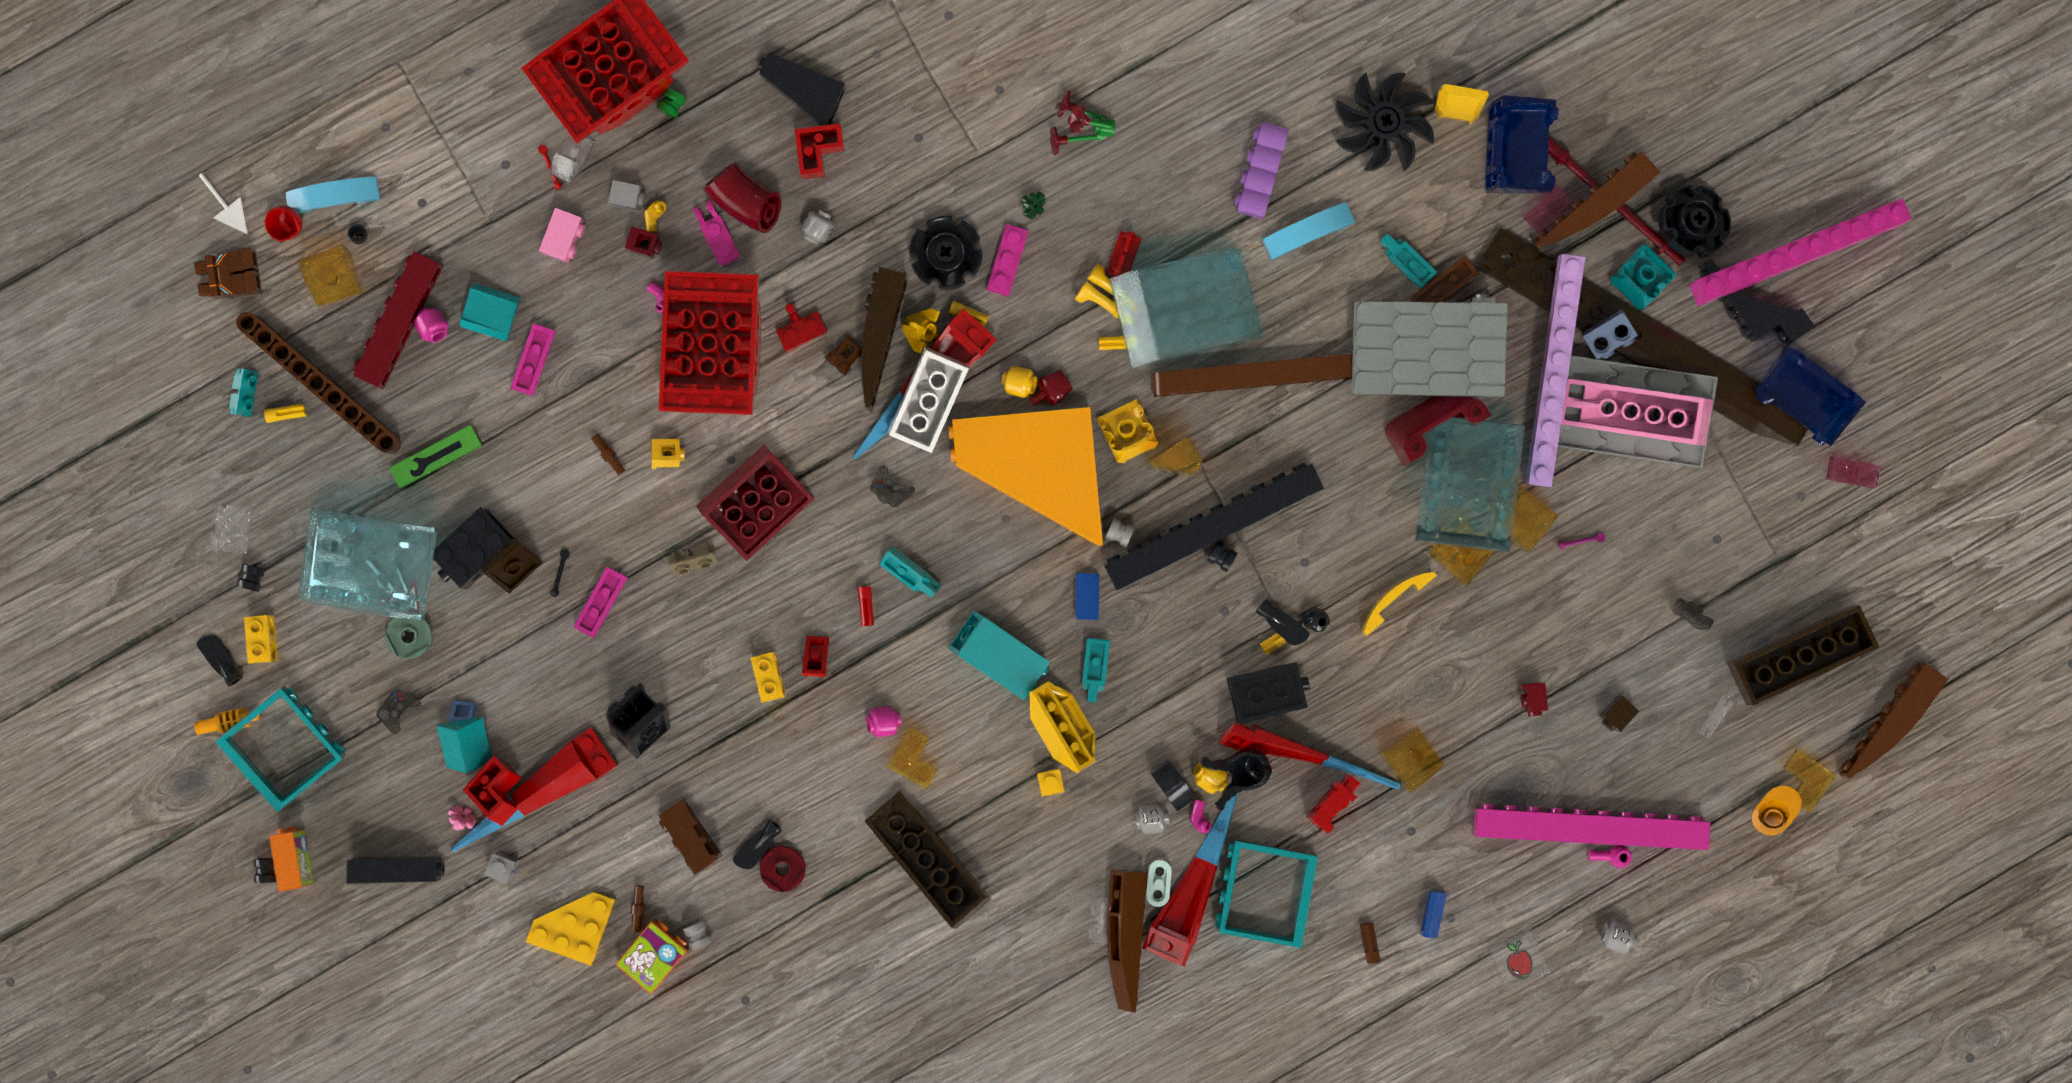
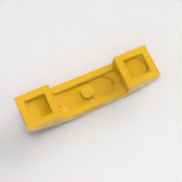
M1429 572L1410 577L1386 592L1367 616L1362 629L1363 635L1367 636L1385 621L1379 613L1412 585L1416 591L1421 590L1437 574Z

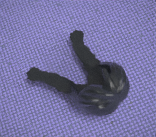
M1256 749L1236 752L1229 758L1214 761L1204 756L1200 762L1202 768L1212 771L1222 770L1232 774L1231 783L1224 788L1218 800L1214 803L1216 808L1221 811L1225 808L1227 801L1231 797L1242 791L1260 788L1268 782L1272 774L1271 762H1269V759L1262 751Z

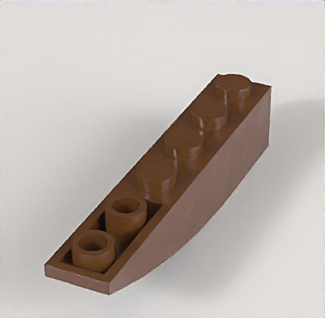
M1633 152L1624 160L1626 165L1619 170L1616 167L1606 176L1608 178L1606 183L1602 186L1599 183L1596 184L1588 192L1591 196L1585 201L1579 199L1570 208L1573 211L1567 217L1562 214L1553 222L1555 227L1548 232L1545 229L1535 238L1538 242L1534 246L1540 248L1557 242L1600 221L1625 204L1656 177L1660 171L1643 152H1640L1638 155Z
M1927 663L1914 664L1907 673L1909 677L1905 683L1899 684L1895 689V697L1891 702L1889 701L1883 706L1881 710L1882 715L1878 721H1873L1867 730L1869 733L1866 738L1861 739L1856 744L1854 755L1844 761L1841 766L1842 772L1839 775L1850 779L1890 751L1921 719L1948 681V678Z
M1111 870L1107 913V942L1112 983L1118 1009L1135 1013L1138 1002L1137 994L1140 978V957L1142 954L1141 943L1147 873L1136 870Z

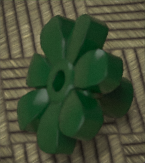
M1038 192L1037 194L1031 193L1029 196L1025 195L1022 197L1021 203L1023 208H1025L1023 215L1026 218L1034 219L1037 214L1041 215L1044 209L1041 206H1044L1046 203L1045 194Z

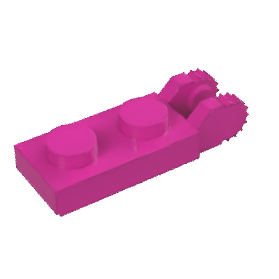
M708 200L706 201V207L712 214V219L705 222L703 214L698 207L693 208V211L700 222L699 226L720 267L741 257L721 216L717 214L712 202Z

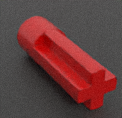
M871 586L858 587L862 626L874 625Z

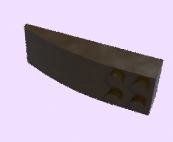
M879 267L878 272L874 271L872 275V295H867L864 306L866 307L867 315L862 344V385L865 408L869 412L873 411L908 283L905 273Z
M900 791L865 820V823L951 928L957 929L991 900V897L948 845Z

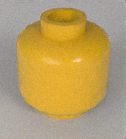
M1012 366L1008 372L1005 371L1003 373L1001 383L1004 385L1007 394L1026 398L1034 393L1037 386V377L1034 376V372L1031 369Z
M1199 762L1193 771L1195 784L1209 794H1214L1218 790H1224L1228 784L1226 779L1227 771H1212L1202 768Z

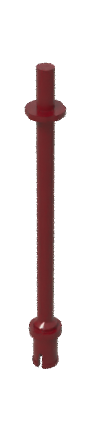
M1551 136L1540 147L1556 160L1555 163L1557 165H1565L1591 189L1599 183L1571 159L1568 149H1563ZM1624 204L1616 209L1618 213L1659 248L1656 253L1658 256L1664 252L1679 266L1686 260L1667 244L1669 239L1664 241Z

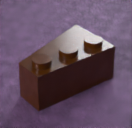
M685 799L680 800L658 815L661 819L659 821L660 826L666 833L669 832L673 839L674 847L678 852H681L685 863L694 875L723 856Z

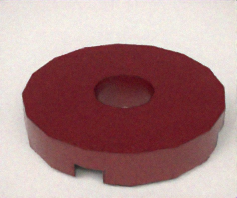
M777 846L770 849L763 856L760 863L762 881L768 888L777 892H787L795 889L803 881L806 874V863L803 856L790 846ZM784 862L789 866V873L787 875H780L777 872L776 867L779 863Z

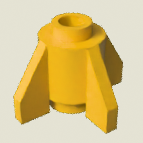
M930 308L910 314L903 321L902 331L913 351L922 354L927 346L924 342L938 337L939 334L936 333L937 328L933 322L937 321L940 311Z

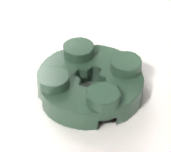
M404 613L394 617L388 624L385 642L392 654L404 659H416L424 655L429 647L432 646L433 631L425 618L418 614ZM406 630L414 632L415 636L412 642L403 639L406 636Z

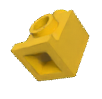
M680 439L651 440L652 469H656V467H680V461H684V447H680Z

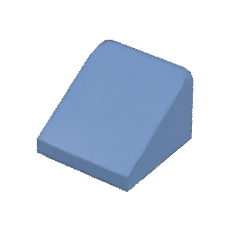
M454 700L449 722L475 718L477 703Z

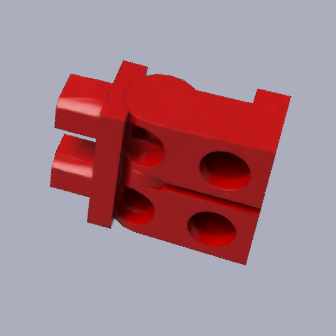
M1348 774L1340 782L1334 781L1330 785L1332 789L1325 793L1306 818L1321 831L1329 834L1335 827L1330 822L1340 810L1348 807L1349 802L1355 801L1357 796L1353 793L1361 783Z

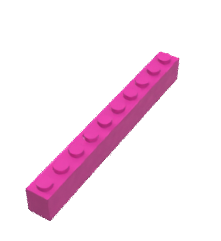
M1902 198L1700 278L1689 285L1699 307L1900 227L1912 220Z
M1481 804V808H1474L1473 836L1709 850L1710 822L1703 821V816H1689V820L1680 819V815L1666 814L1665 819L1657 818V814L1643 813V817H1634L1633 812H1620L1619 816H1613L1611 811L1597 810L1595 815L1587 814L1588 810L1573 809V813H1564V808H1550V812H1542L1541 807L1527 806V811L1518 810V806L1504 805V809H1495L1494 804Z

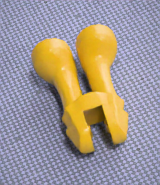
M1099 263L1093 268L1087 281L1082 285L1074 298L1080 303L1091 300L1109 311L1120 322L1133 325L1137 319L1123 310L1125 305L1127 304L1139 312H1142L1145 307L1137 296H1133L1130 291L1127 292L1112 282L1105 275V270ZM1090 283L1103 288L1119 299L1117 303L1112 301Z

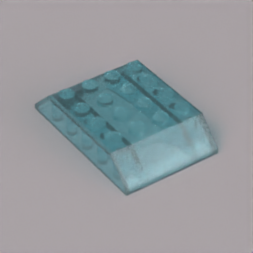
M1224 249L1136 269L1109 279L1132 368L1263 338L1241 249Z
M1452 417L1430 430L1415 541L1510 552L1525 425L1485 420L1476 424L1468 422L1465 418Z
M311 507L298 598L310 603L382 616L424 620L437 528Z

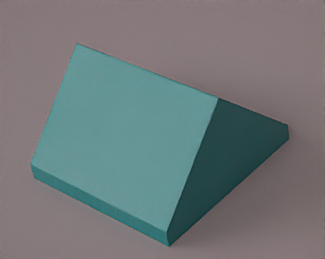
M483 716L437 724L447 768L468 773L486 764L492 758Z

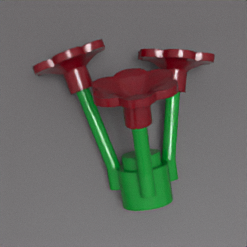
M1066 91L1057 116L1061 117L1066 110H1069L1071 115L1068 118V124L1070 125L1071 133L1081 132L1084 125L1088 126L1090 124L1093 125V132L1096 135L1059 136L1056 127H1052L1050 129V144L1053 155L1059 153L1060 145H1066L1068 142L1104 141L1105 137L1111 138L1115 131V120L1107 118L1106 115L1086 110L1083 105L1077 106V103L1070 101L1071 91Z

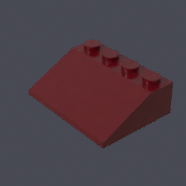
M764 444L696 507L706 520L747 561L814 500V497Z

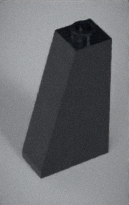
M769 52L766 58L762 57L758 70L764 81L820 126L831 125L846 90L844 83Z
M356 857L347 860L346 884L437 882L441 880V876H444L445 864L441 862V857Z

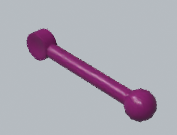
M1598 533L1594 537L1568 542L1561 540L1558 543V547L1565 549L1567 546L1592 541L1603 542L1605 535Z

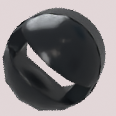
M356 224L349 228L348 237L354 244L360 245L366 242L368 233L364 226ZM353 235L362 236V238H356Z

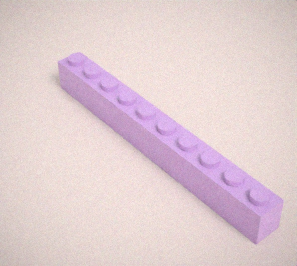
M1566 254L1558 256L1525 484L1552 487L1585 257Z

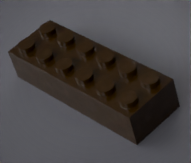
M1856 605L1841 610L1728 662L1727 665L1746 705L1754 706L1880 647L1861 606Z

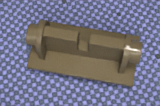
M706 543L692 547L694 553L692 556H690L688 549L672 552V555L668 556V564L674 575H684L691 570L707 569L712 565L718 564L714 554V545Z

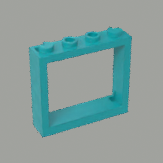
M285 685L215 741L276 812L292 801L345 756L343 746L337 740L333 741L329 737V731L326 726L321 722L318 724L313 718L314 714L307 705L302 706L297 700V693L290 687L287 689ZM280 697L289 704L333 755L284 796L281 795L231 738Z
M1234 839V843L1229 844L1227 858H1231L1230 865L1225 867L1223 881H1226L1225 890L1220 891L1219 904H1222L1221 913L1216 914L1214 926L1218 927L1217 931L1222 934L1302 948L1318 856ZM1241 848L1305 860L1292 937L1227 925Z

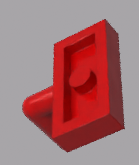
M788 304L785 307L792 323L776 331L786 353L828 333L818 312L800 319L796 308L792 304Z

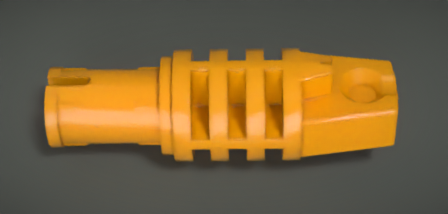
M246 707L217 713L214 718L195 722V732L197 735L214 731L225 733L251 711H247ZM259 714L252 721L259 720L260 718H262L261 714ZM250 722L243 728L250 727Z

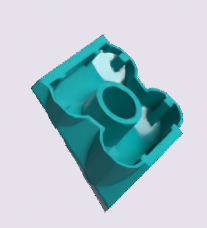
M1643 244L1611 277V286H1615L1632 302L1634 308L1644 310L1676 277V273L1646 244Z
M473 283L460 319V327L508 341L520 303V297Z

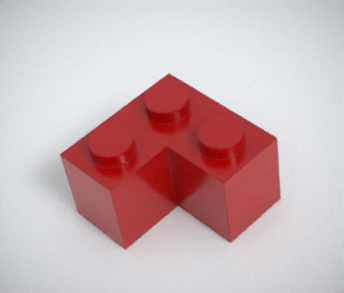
M841 124L794 129L802 180L825 177L822 154L845 151Z
M494 755L462 790L489 820L503 826L518 810L506 794L521 777L509 763Z

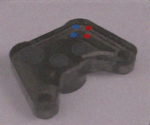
M885 465L879 467L870 485V490L877 495L878 500L892 507H898L915 492V488L912 485L901 486L892 480Z
M1678 598L1671 609L1674 614L1682 617L1699 630L1710 629L1714 623L1712 618L1702 615L1704 611L1700 606L1690 601L1686 603L1683 598Z
M394 689L377 710L376 715L391 733L398 734L401 731L400 717L407 708L420 706L421 699L402 689Z

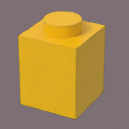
M1060 768L1037 773L1042 797L1064 792Z

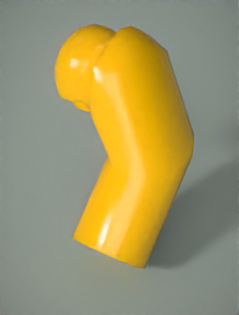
M655 201L645 210L646 231L651 233L657 232L656 220L666 211L667 206L665 202Z

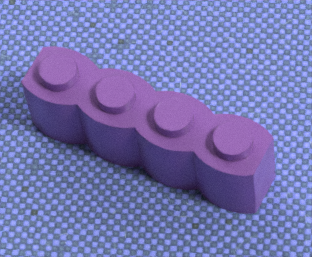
M1262 122L1261 127L1256 126L1253 140L1256 141L1255 149L1250 148L1246 160V162L1250 163L1249 170L1243 171L1240 184H1244L1242 193H1237L1234 206H1238L1237 213L1264 219L1289 129Z

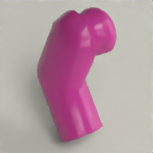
M1195 799L1190 821L1198 832L1208 833L1211 831L1212 825L1203 815L1206 802Z

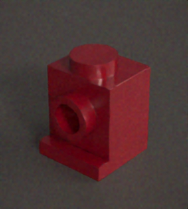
M632 226L625 249L628 252L653 259L655 254H660L663 242L659 241L660 236L658 234ZM649 241L650 246L646 249L642 248V243Z
M1546 683L1518 685L1519 689L1524 690V694H1521V705L1528 712V717L1541 716L1542 711L1548 710Z

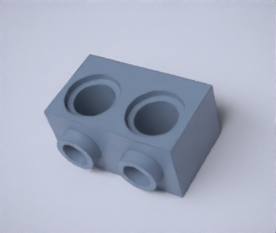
M1623 309L1582 332L1583 338L1597 360L1601 357L1604 360L1615 353L1614 349L1621 345L1623 347L1629 346L1635 341V337L1638 336ZM1618 325H1625L1628 328L1624 335L1615 334L1614 331ZM1598 337L1607 339V344L1604 347L1599 348L1594 345Z

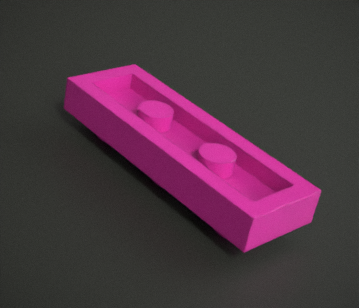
M1006 224L987 291L1009 297L1028 230Z
M533 323L510 389L534 396L556 331Z
M606 567L573 628L595 638L628 577L610 567Z

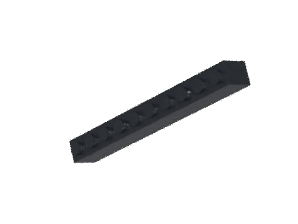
M1304 462L1292 468L1294 473L1288 476L1285 473H1281L1272 478L1273 483L1267 486L1261 483L1251 488L1253 493L1247 496L1241 493L1231 498L1232 503L1225 507L1222 503L1210 508V514L1203 517L1202 513L1189 519L1190 524L1182 527L1180 523L1168 529L1170 534L1164 537L1161 534H1157L1148 539L1149 544L1143 547L1137 544L1127 549L1129 554L1123 557L1117 554L1107 559L1108 564L1104 568L1115 590L1117 591L1324 489L1313 465L1306 466Z

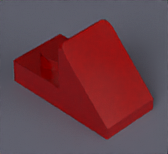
M806 636L802 676L826 677L828 673L829 637Z

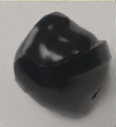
M1313 607L1305 612L1303 622L1307 629L1314 632H1322L1330 624V619L1325 611Z

